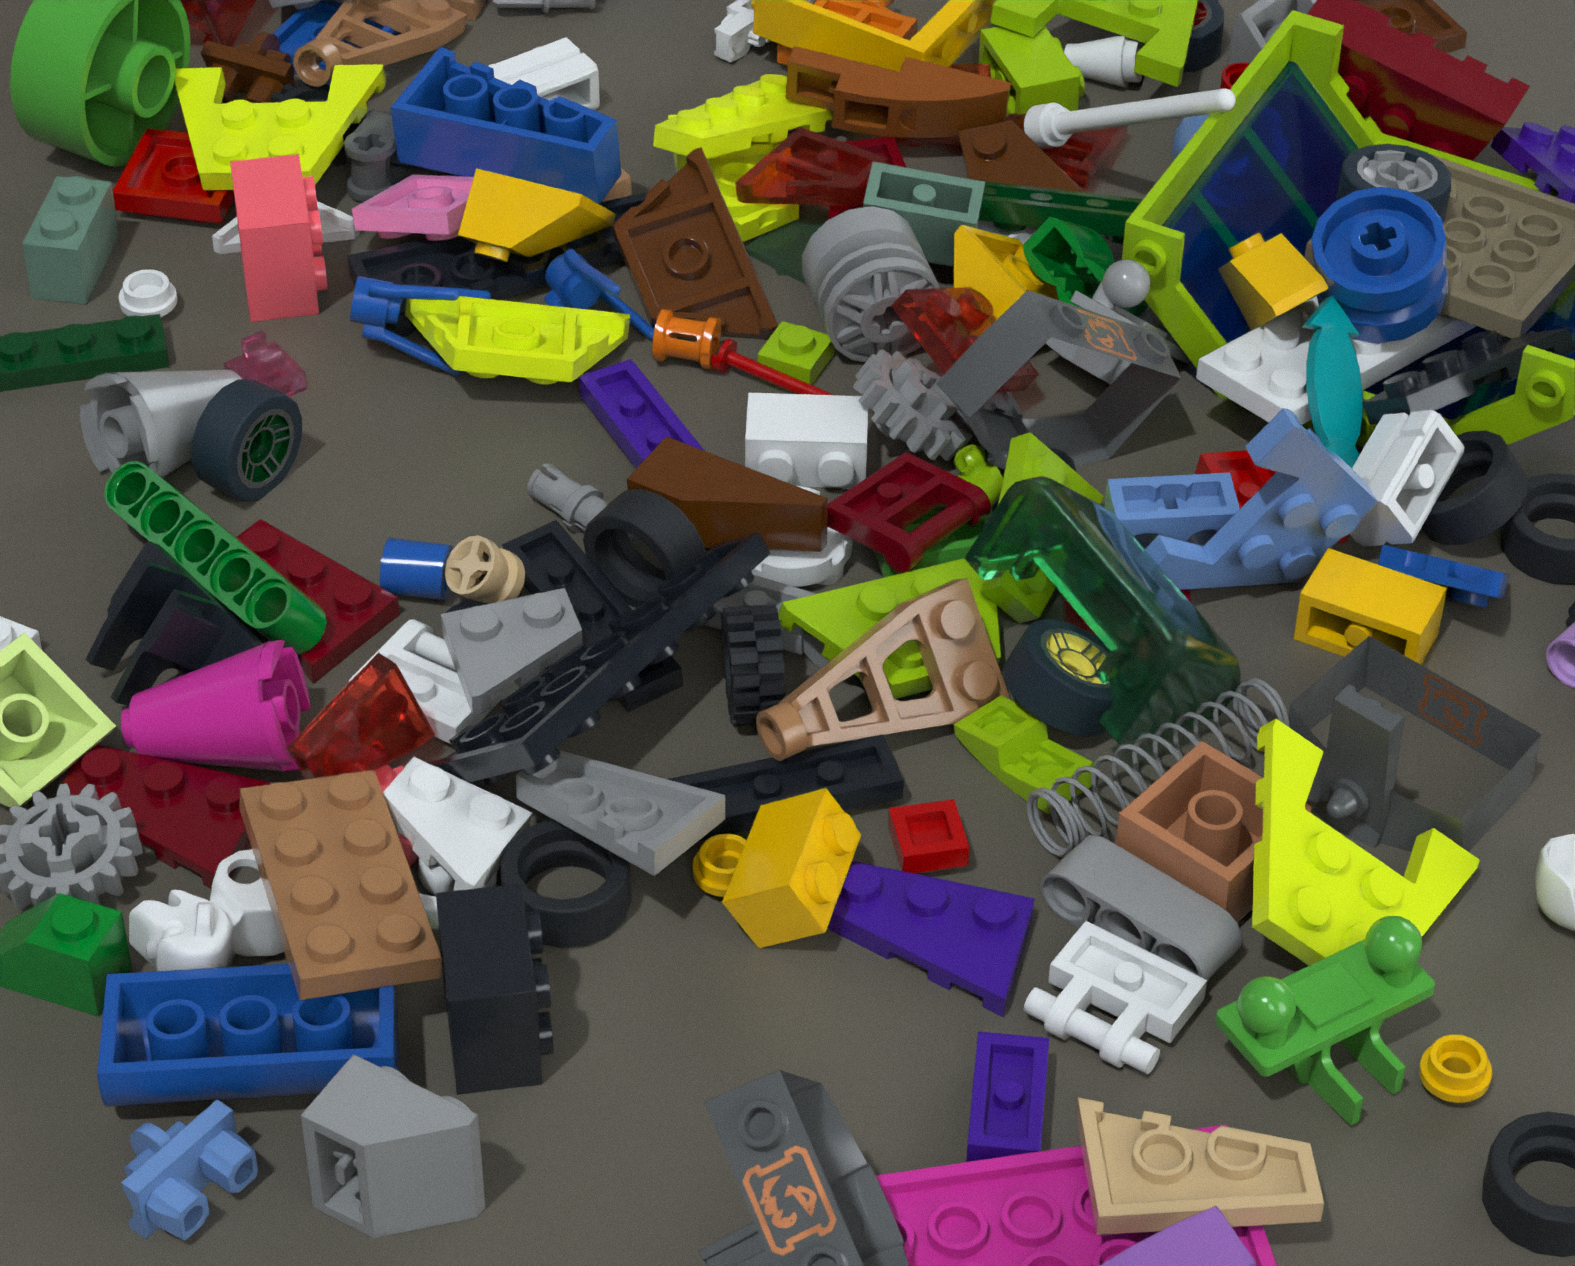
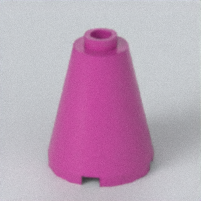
M283 640L266 642L134 694L129 708L124 709L121 714V729L126 745L130 748L135 747L138 754L175 762L279 772L303 770L309 761L312 731L300 732V712L311 709L304 672L296 652L292 647L283 648L285 643Z

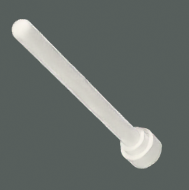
M1217 89L1069 111L1058 103L1040 104L1031 107L1027 111L1024 119V132L1041 149L1059 147L1073 133L1227 112L1234 107L1236 97L1229 89Z

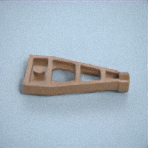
M345 0L317 37L297 49L293 60L294 68L304 83L313 87H319L332 80L334 65L383 64L385 66L437 50L440 46H444L464 33L467 14L449 7L448 2L445 0ZM367 18L383 26L392 27V30L401 34L394 36L363 21ZM341 39H344V40H346V41H348V42H351V43H353V44H355V45H358V46H360V47H362V48L358 49V48H356V47H354V46H351V45H349V44H347V43H344V42H342V41H340V40H341ZM321 61L325 62L326 69L318 66Z
M968 579L952 580L901 603L782 701L759 712L756 718V725L759 737L767 752L774 759L782 761L811 746L954 724L1000 695L1010 699ZM908 640H915L933 690L924 698L899 701L893 698L882 665L885 659ZM859 672L873 711L870 714L841 722L838 720L829 692L835 685Z

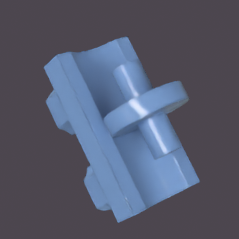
M217 1099L187 1126L177 1121L164 1132L156 1125L144 1122L130 1134V1143L137 1157L124 1167L127 1178L121 1182L123 1192L133 1210V1216L129 1219L130 1229L144 1239H147L158 1228H161L182 1240H187L204 1224L209 1214L207 1196L200 1192L203 1188L213 1181L229 1193H239L256 1178L258 1167L255 1150L237 1135L234 1113L231 1108Z

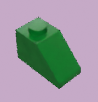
M58 893L8 920L0 931V987L97 1017L100 1016L104 1009L107 974L129 973L132 968L122 911L62 893Z

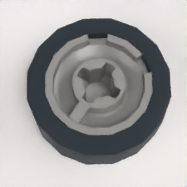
M1380 144L1369 145L1355 150L1343 161L1337 200L1354 191L1376 187L1407 190L1429 202L1441 217L1442 222L1445 221L1451 190V172L1442 161L1431 154L1409 146Z

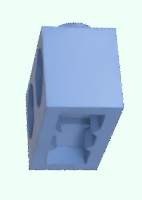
M1211 473L1107 479L1102 537L1109 568L1125 570L1158 535L1201 546L1205 545L1240 510L1231 474Z

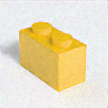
M1328 548L1300 593L1293 639L1345 657L1368 636H1371L1421 665L1439 634L1447 588Z
M827 788L760 805L723 897V905L758 948L825 933L862 834L856 828L853 819L843 811Z

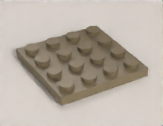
M1432 155L1442 161L1451 172V190L1445 221L1443 222L1447 250L1445 263L1448 292L1442 311L1438 315L1447 318H1457L1484 328L1486 331L1496 330L1498 337L1515 338L1526 334L1575 279V204ZM1310 239L1306 245L1305 259L1314 266L1312 242Z

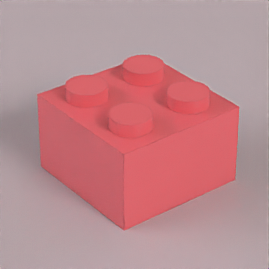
M299 154L230 161L250 322L319 314L317 291L328 290L324 256H322L321 245H323L320 213L317 207L314 176L302 177Z

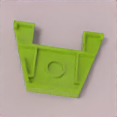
M997 0L992 4L990 23L1034 37L1057 14L1128 37L1145 43L1136 53L1134 72L1178 87L1182 81L1184 64L1187 58L1199 0Z

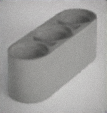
M1090 835L1083 839L1043 876L1040 883L1041 893L1047 905L1055 914L1079 929L1085 921H1088L1207 981L1240 949L1243 942L1242 932L1237 922L1222 907L1100 836Z

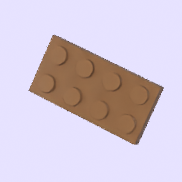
M374 770L240 789V812L300 1000L441 978L442 957Z

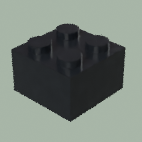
M521 883L436 893L443 983L457 1095L542 1085L541 1055L554 1054L550 1013L549 1011L538 1012V1009L551 1008L547 964L543 965L541 958L532 959L533 954L543 953L539 911L525 912Z

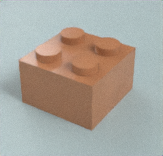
M1201 741L1119 813L1116 845L1216 903L1230 913L1238 923L1253 909L1254 844L1261 841L1263 835V810L1255 805L1256 781L1263 777ZM1306 803L1305 809L1311 813L1312 806Z

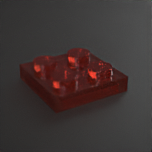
M972 287L906 289L892 304L893 309L943 374L997 320L993 315L994 310L990 301ZM1028 360L996 392L1025 390L1037 378L1039 373Z

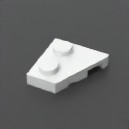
M416 757L411 759L383 792L396 832L405 836L411 842L412 850L427 866L439 863L455 880L453 891L484 888L499 869L507 845L524 829L529 828L532 812Z

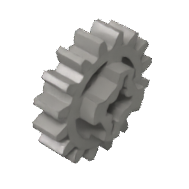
M882 349L876 355L872 354L855 377L858 380L854 383L853 387L863 394L858 400L859 403L874 411L875 414L871 419L881 432L892 439L904 441L907 443L910 451L915 453L916 451L924 450L926 455L932 460H935L940 455L946 461H949L974 436V432L965 417L952 400L936 385L944 374L928 370L916 358L906 360L899 351H895L891 356Z
M67 783L59 785L57 797L47 799L38 790L32 793L34 806L26 810L16 805L9 809L14 824L0 825V890L2 894L10 893L14 907L18 910L28 906L30 903L36 906L58 893L100 905L99 895L105 891L115 896H120L124 893L120 876H136L139 871L134 856L143 853V846L133 812L130 807L121 808L118 795L114 792L105 795L99 800L95 785L87 784L79 795H71Z

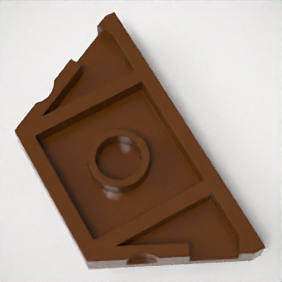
M702 147L694 149L686 156L687 164L668 182L661 179L647 192L645 200L640 205L631 207L613 224L615 241L648 321L654 329L661 309L672 310L674 317L707 322L710 317L720 318L721 336L768 340L778 327V324Z

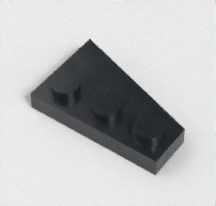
M1569 328L1522 334L1520 337L1498 338L1496 330L1484 331L1469 336L1461 341L1463 350L1459 352L1456 350L1447 351L1425 359L1422 362L1423 371L1419 373L1418 371L1406 372L1383 382L1385 391L1362 402L1369 424H1378L1385 414L1406 413L1409 416L1414 411H1435L1476 393L1475 386L1517 376L1519 375L1523 351L1527 345L1561 356L1573 352L1575 347Z

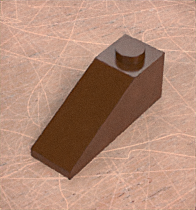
M666 436L627 478V490L644 489L659 494L676 505L694 524L704 543V547H714L717 544L756 532L760 534L768 550L821 552L827 545L828 498Z

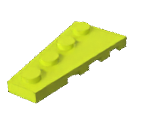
M766 74L762 75L760 80L747 86H737L733 89V92L721 97L709 98L703 105L691 110H681L677 116L656 124L653 147L685 156L694 149L702 147L705 157L708 159L750 149L751 141L775 143L787 140L788 130L802 128V132L807 134L825 131L826 120L832 121L833 111L786 99L787 76Z

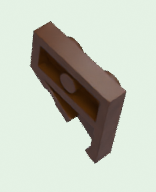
M1012 120L958 131L960 148L968 179L1082 192V189Z

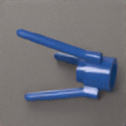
M567 250L549 264L545 276L547 285L551 289L544 298L547 305L587 309L594 305L598 299H601L616 313L630 314V324L649 340L653 341L654 328L617 296L621 292L620 287L610 278L589 265L575 250Z
M358 276L352 300L350 322L364 324L362 338L382 341L435 368H439L453 376H458L461 371L453 370L440 355L385 329L386 323L398 325L403 298L455 301L459 296L490 299L491 294L486 290L398 285L392 282Z

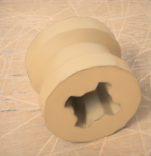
M476 535L462 540L451 551L446 562L445 578L447 585L454 593L473 601L491 604L514 599L519 596L524 585L525 569L523 562L517 555L508 550L498 548L494 542L485 537Z

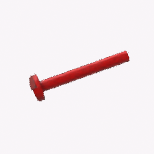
M729 338L722 344L718 355H711V367L721 373L726 372L732 366L795 394L834 395L736 353L737 342Z

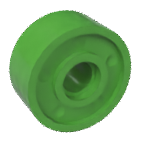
M34 0L24 17L15 42L10 73L12 105L16 118L25 133L38 142L112 167L127 165L147 128L166 130L179 104L174 82L175 68H189L190 29L181 1Z

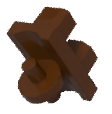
M260 32L251 44L240 42L237 48L207 40L201 51L207 68L222 67L226 86L221 104L233 101L237 92L247 94L244 100L250 103L271 102L270 96L274 92L282 94V86L289 83L294 88H297L294 82V68L292 63H290L291 57L289 54L280 52L279 39L274 34Z

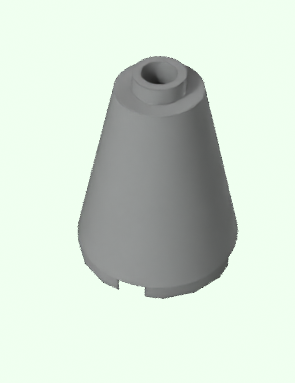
M228 369L109 372L97 375L86 383L83 390L92 389L90 403L80 406L83 438L92 462L99 472L109 469L113 473L119 466L127 462L139 461L164 478L192 460V440L195 429L208 402L222 387L242 378L236 372Z

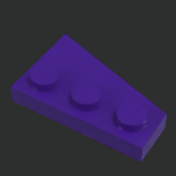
M852 861L827 929L886 959L900 956L928 970L927 980L947 990H950L956 984L982 997L983 1008L1004 1018L1032 923L1035 898Z

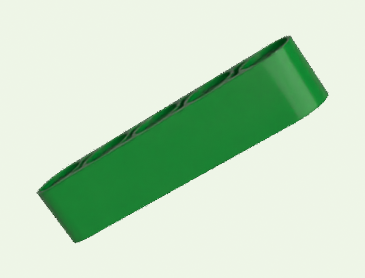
M139 461L127 462L119 466L111 474L104 490L105 502L109 508L148 541L159 544L205 589L249 626L270 641H285L283 648L292 647L296 654H302L311 650L320 641L327 623L326 614L321 606L182 492Z

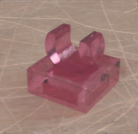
M263 331L241 339L243 355L224 363L225 370L228 369L236 372L242 379L256 380L285 393L289 397L307 390L305 371L275 341L267 344L266 334Z

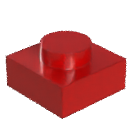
M954 799L889 808L888 828L901 871L921 873L968 866L970 847Z

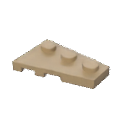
M1078 1097L1076 1119L1097 1235L1161 1231L1216 1205L1231 1227L1321 1222L1324 1200L1310 1143L1226 1126H1220L1212 1133L1170 1125V1115L1145 1110L1142 1119L1103 1112L1104 1102Z

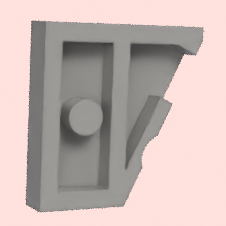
M565 588L441 614L442 634L473 716L483 714L492 708L491 696L513 681L522 687L543 672L546 667L554 664L578 645L583 644L582 628Z

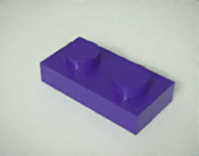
M978 1031L966 1162L1041 1151L1049 1038Z

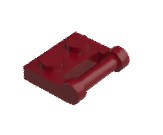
M905 452L828 503L827 527L883 554L886 562L892 569L899 573H905L921 563L923 553L964 525H976L986 518L991 512V502L988 495L980 487ZM940 503L947 505L946 508L911 532L903 530Z

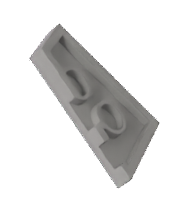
M560 751V756L552 764L537 773L526 775L522 770L516 774V794L518 800L653 876L725 820V795L564 751Z

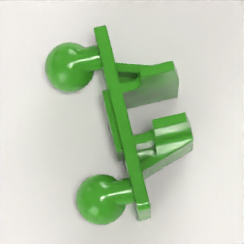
M1386 916L1380 918L1371 925L1365 939L1283 979L1263 976L1251 980L1242 988L1237 1001L1218 1009L1215 1023L1260 1075L1268 1077L1286 1068L1300 1084L1310 1085L1349 1125H1353L1360 1121L1364 1098L1334 1066L1330 1057V1048L1332 1045L1341 1042L1353 1057L1392 1095L1401 1091L1406 1066L1384 1044L1380 1037L1379 1029L1384 1019L1433 995L1435 981L1417 963L1423 946L1421 934L1418 928L1404 917Z

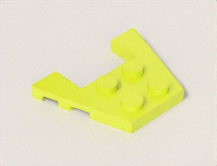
M383 64L334 65L328 99L325 102H305L301 99H288L275 103H250L246 100H234L221 104L226 86L222 67L175 68L174 82L203 190H234L230 161L299 154L302 177L314 176L316 185L344 146L343 135L351 124L360 123L368 111L366 102L373 93L380 94L384 89L386 78Z
M1274 719L1260 727L1257 735V750L1265 752L1264 777L1256 781L1255 805L1263 810L1262 840L1254 844L1252 928L1309 966L1364 940L1371 925L1386 916H1401L1410 920L1418 928L1422 937L1475 872L1480 860L1441 832L1432 828L1416 837L1403 877L1305 809V804L1324 751L1278 719Z

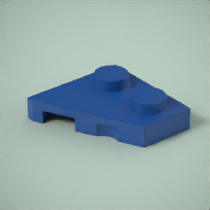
M1382 545L1378 565L1425 581L1452 587L1451 600L1487 608L1490 596L1504 599L1509 574L1387 545Z

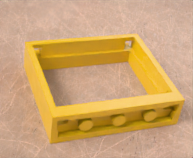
M753 0L750 6L754 11L753 34L792 49L796 46L900 72L905 57L949 67L980 36V30L986 29L991 24L992 4L997 0H949L910 40L806 2L807 0Z

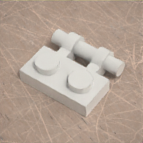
M1085 921L1050 963L1048 982L1063 989L1058 997H1055L1035 987L1025 1001L1024 1012L1045 1022V1031L1063 1040H1067L1072 1036L1100 1050L1099 1058L1118 1068H1122L1127 1064L1145 1074H1149L1158 1061L1160 1049L1141 1040L1140 1037L1146 1031L1171 1043L1205 999L1207 980ZM1090 1004H1093L1118 1018L1111 1025L1085 1012Z

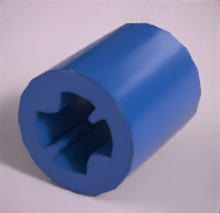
M389 538L385 543L381 558L380 587L394 595L445 601L451 590L446 583L445 567L453 546Z

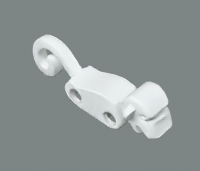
M252 849L238 851L219 863L212 883L210 901L175 889L169 893L168 905L153 900L142 901L131 910L129 915L130 945L152 967L156 968V971L231 967L235 954L252 957L274 956L284 952ZM419 858L418 878L422 885L435 895L429 896L419 893L431 929H439L436 893L453 891L454 879L439 863L427 866ZM249 866L258 870L260 879L253 883L241 884L233 881L228 874L237 867ZM497 871L484 888L496 886Z

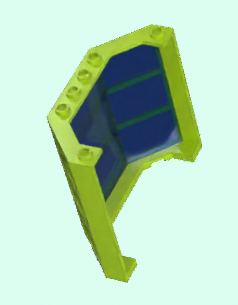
M1292 10L1230 88L1236 97L1234 107L1230 111L1214 113L1208 116L1125 222L1122 260H1134L1147 270L1150 277V290L1144 300L1194 366L1198 368L1199 358L1251 331L1218 270L1233 260L1228 249L1259 232L1265 242L1282 233L1305 258L1306 245L1313 236L1318 219L1333 202L1337 201L1342 164L1351 152L1369 145L1393 144L1409 146L1530 189L1542 191L1534 185L1536 180L1382 133L1371 117L1363 119L1347 97L1346 93L1350 88L1338 73L1344 25ZM1552 189L1548 195L1557 198L1559 192L1556 189ZM1575 279L1526 334L1569 328L1575 347ZM1476 326L1362 391L1363 402L1385 391L1383 386L1385 380L1406 372L1418 371L1419 373L1424 370L1422 362L1425 359L1447 351L1456 350L1459 352L1463 350L1461 343L1463 339L1486 330ZM1527 345L1523 351L1519 375L1475 386L1476 393L1439 408L1435 412L1440 413L1455 435L1469 431L1486 430L1501 435L1507 445L1569 421L1575 416V351L1561 356ZM1213 389L1219 398L1234 402ZM1364 406L1360 435L1356 442L1357 445L1362 447L1368 442L1377 424H1369ZM1312 419L1302 424V426L1314 430Z

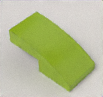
M1002 695L953 724L955 736L967 750L999 781L1026 801H1028L1032 791H1036L1038 788L1051 790L1052 784L1057 778L1069 777L1072 779L1073 773L1078 767L1090 766L1093 768L1094 763L1048 739L1045 723L1026 711L1022 705ZM1091 772L1082 773L1077 778V781L1088 789L1092 787ZM1060 784L1055 792H1058L1068 801L1071 800V784ZM1075 786L1076 796H1078L1083 791ZM1039 797L1037 802L1038 809L1050 814V803L1045 798Z

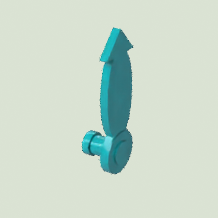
M1332 295L1323 300L1302 327L1314 330L1309 343L1306 361V388L1309 411L1316 435L1331 454L1336 453L1352 468L1360 455L1355 444L1361 430L1363 392L1360 368L1355 348L1350 338L1357 337L1360 334Z

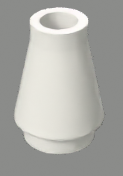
M1120 35L1079 44H1066L1065 55L1073 66L1080 68L1084 78L1125 88L1129 82L1139 83L1142 79L1141 74L1134 72L1136 53L1143 47L1142 42Z

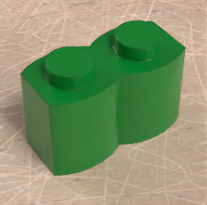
M1049 217L1023 244L1026 260L1035 274L1048 284L1056 286L1059 301L1077 307L1080 306L1070 301L1075 291L1092 299L1106 270L1115 263L1108 244L1097 232L1086 226L1054 217ZM1143 300L1136 306L1120 308L1140 317L1149 306Z

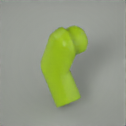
M975 444L968 445L960 449L954 457V465L960 471L958 477L980 487L988 495L992 508L999 500L1003 477L997 466L988 462L984 448Z

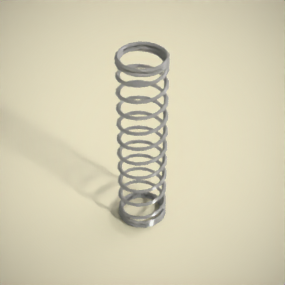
M1258 678L1248 679L1242 682L1235 692L1227 691L1221 693L1216 702L1202 703L1195 713H1182L1177 718L1175 724H1161L1155 731V735L1151 733L1139 736L1134 745L1126 744L1119 746L1114 752V757L1110 755L1099 756L1094 762L1093 768L1090 766L1078 767L1073 773L1072 779L1069 777L1057 778L1052 784L1051 790L1038 788L1036 791H1032L1027 801V814L1036 837L1049 852L1059 857H1065L1079 844L1078 829L1081 841L1086 838L1085 829L1092 835L1104 837L1107 833V820L1118 826V821L1108 812L1100 797L1096 775L1102 778L1113 790L1123 810L1131 802L1127 799L1121 787L1117 773V764L1130 774L1140 792H1144L1148 787L1140 772L1137 752L1149 761L1159 777H1161L1165 770L1159 757L1158 742L1167 747L1178 762L1183 757L1179 745L1178 731L1186 735L1196 746L1201 742L1198 720L1206 724L1217 736L1225 755L1230 758L1232 756L1240 762L1247 761L1251 756V746L1257 749V743L1248 735L1242 720L1250 733L1256 738L1260 726L1253 718L1249 706L1257 714L1262 725L1268 723L1261 710L1254 702L1247 698V690L1253 686L1264 693L1273 705L1278 720L1290 727L1288 711L1282 698L1267 682ZM1234 697V713L1221 705L1225 698ZM1214 708V724L1200 715L1205 709ZM1219 709L1227 714L1240 730L1246 745L1244 756L1236 754L1224 738L1219 724ZM1194 718V735L1180 726L1185 719ZM1174 729V747L1160 737L1164 730ZM1153 740L1154 758L1139 748L1143 741ZM1123 751H1133L1134 770L1118 758ZM1112 761L1113 781L1098 770V767L1103 762ZM1091 772L1093 794L1087 787L1077 781V778L1082 773ZM1060 784H1071L1070 792L1073 806L1062 795L1055 792ZM1075 786L1086 794L1096 808L1102 823L1100 832L1092 829L1085 820L1077 801ZM1039 797L1045 798L1050 803L1054 824L1059 834L1068 843L1067 848L1059 846L1045 829L1037 805ZM1058 814L1060 815L1063 821V824L1066 828V832L1059 821Z

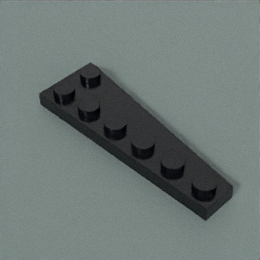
M647 192L603 201L600 205L616 214L615 223L631 207L640 205L645 200ZM613 225L531 257L509 253L507 262L475 254L476 244L459 235L443 241L422 239L347 255L349 275L354 286H356L358 276L398 285L486 290L491 294L490 299L503 300L547 285L545 276L549 264L557 256L569 249L575 250L594 268L623 259L614 238ZM403 298L398 325L386 323L385 329L401 337L409 336L417 329L405 316L406 298Z

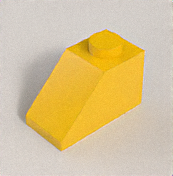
M1259 232L1228 249L1233 260L1218 269L1251 331L1329 289L1324 278L1282 233L1265 242Z

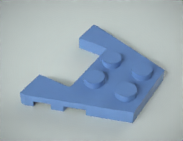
M1283 408L1245 446L1256 466L1276 471L1259 491L1205 545L1201 546L1158 535L1123 573L1132 591L1136 592L1296 583L1301 577L1308 575L1316 568L1318 560L1323 557L1328 548L1331 549L1342 537L1353 532L1359 525L1360 519L1378 501L1368 483L1336 453L1331 454L1310 428L1306 430L1300 424L1298 418L1291 410Z

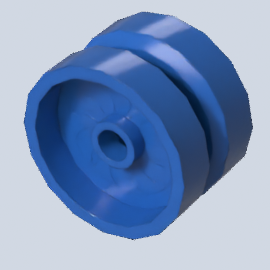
M1376 187L1354 191L1333 202L1321 215L1311 239L1314 267L1324 278L1329 289L1317 295L1318 306L1325 298L1333 295L1360 334L1352 338L1355 340L1373 343L1404 340L1427 328L1442 311L1448 292L1445 263L1447 250L1443 222L1430 203L1407 190Z

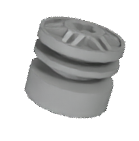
M874 206L850 209L827 220L810 237L802 254V276L836 350L851 360L866 362L872 354L876 355L882 349L891 356L895 351H899L905 356L917 350L934 334L943 317L944 295L906 219L893 210Z

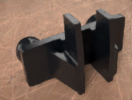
M147 542L113 594L111 604L107 608L108 617L102 625L85 660L90 665L114 671L128 647L134 641L142 639L131 656L111 696L116 703L129 706L134 694L151 688L158 676L167 669H177L185 675L259 646L261 641L159 544Z

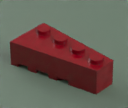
M1316 0L1306 13L1344 25L1338 73L1350 88L1346 95L1363 119L1371 117L1382 133L1473 161L1506 125L1530 87L1513 77L1509 83H1506L1486 73L1487 64L1468 55L1464 61H1461L1435 48L1437 40L1419 31L1416 34H1406L1391 26L1390 17L1356 0Z

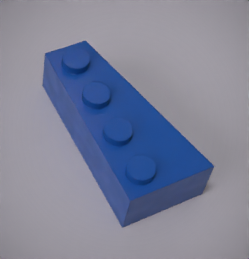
M441 46L390 107L398 162L465 177H474L477 168L582 194L599 205L622 175L616 119L561 96L549 101L537 95L535 85L520 79L513 85L494 77L493 68L477 61L470 67L456 61V53Z

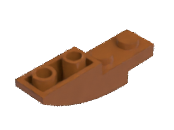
M794 46L788 60L786 99L832 110L833 128L886 137L944 138L958 136V131L1006 121L1011 82L905 57L901 70L898 72Z

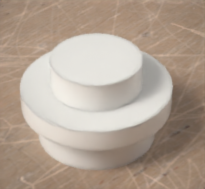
M150 269L140 270L125 278L123 288L119 293V304L122 312L127 316L160 314L162 318L175 308L177 293L174 285L169 282L168 277L164 273Z

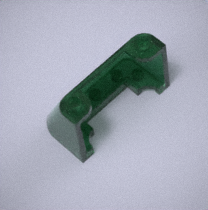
M1040 476L1015 482L1007 490L964 559L983 581L1001 577L1007 570H1010V574L1016 581L1034 577L1038 570L1041 569L1110 652L1095 675L1102 684L1110 683L1113 695L1112 708L1105 711L1099 721L1118 744L1138 739L1143 734H1155V731L1161 724H1175L1177 718L1182 713H1195L1202 703L1216 702L1221 693L1236 691V688L1240 685L1241 671L1233 651L1114 513L1097 502L1047 477ZM1233 697L1225 698L1221 705L1227 707ZM1207 708L1200 715L1207 720L1213 719L1214 708ZM1219 709L1218 716L1220 717L1223 711ZM1194 718L1185 719L1180 726L1193 724Z

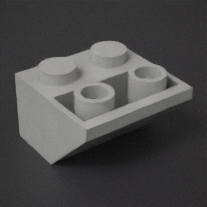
M353 1054L301 1114L314 1209L372 1238L477 1218L484 1210L485 1195L478 1114L472 1112L458 1099L450 1096L441 1097L408 1081L402 1073L388 1066L379 1067Z

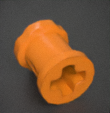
M661 309L653 335V359L663 362L667 357L696 361L700 362L701 368L711 370V355H717L721 337L720 318L710 317L707 322L674 317L672 310ZM677 337H684V338L696 339L697 341L693 342V341L681 340V339H676V338H677Z

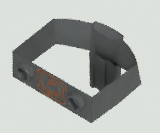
M1028 290L970 347L966 345L964 348L958 347L955 342L948 341L937 356L946 373L936 385L952 400L965 417L979 440L978 445L984 448L988 462L1002 469L1006 467L1011 438L1029 432L1048 448L1064 451L1074 460L1075 467L1110 458L1181 379L1170 356V350L1159 333ZM1051 337L1131 362L1102 395L1080 415L1022 419L1023 414L1006 383Z
M1368 636L1291 702L1289 713V728L1324 751L1309 792L1310 797L1316 802L1313 811L1331 826L1368 846L1376 848L1381 843L1412 852L1416 837L1432 828H1435L1469 852L1532 784L1542 735L1371 636ZM1367 687L1509 770V773L1461 819L1433 811L1410 801L1391 790L1395 785L1405 716L1399 712L1395 714L1382 707V702L1371 696L1366 698L1358 692ZM1332 713L1326 749L1310 729Z
M777 1070L704 1101L754 1220L748 1225L699 1250L701 1258L707 1266H909L902 1246L904 1241L871 1166L866 1163L850 1130L822 1083Z

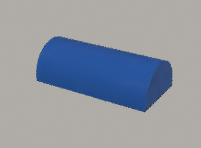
M289 964L107 974L97 1070L100 1094L105 1107L319 1094L353 1054L379 1067L388 1066L399 1071L396 985L300 1000Z

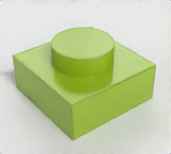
M782 321L758 352L757 362L813 385L834 356L835 347L828 334L802 325Z

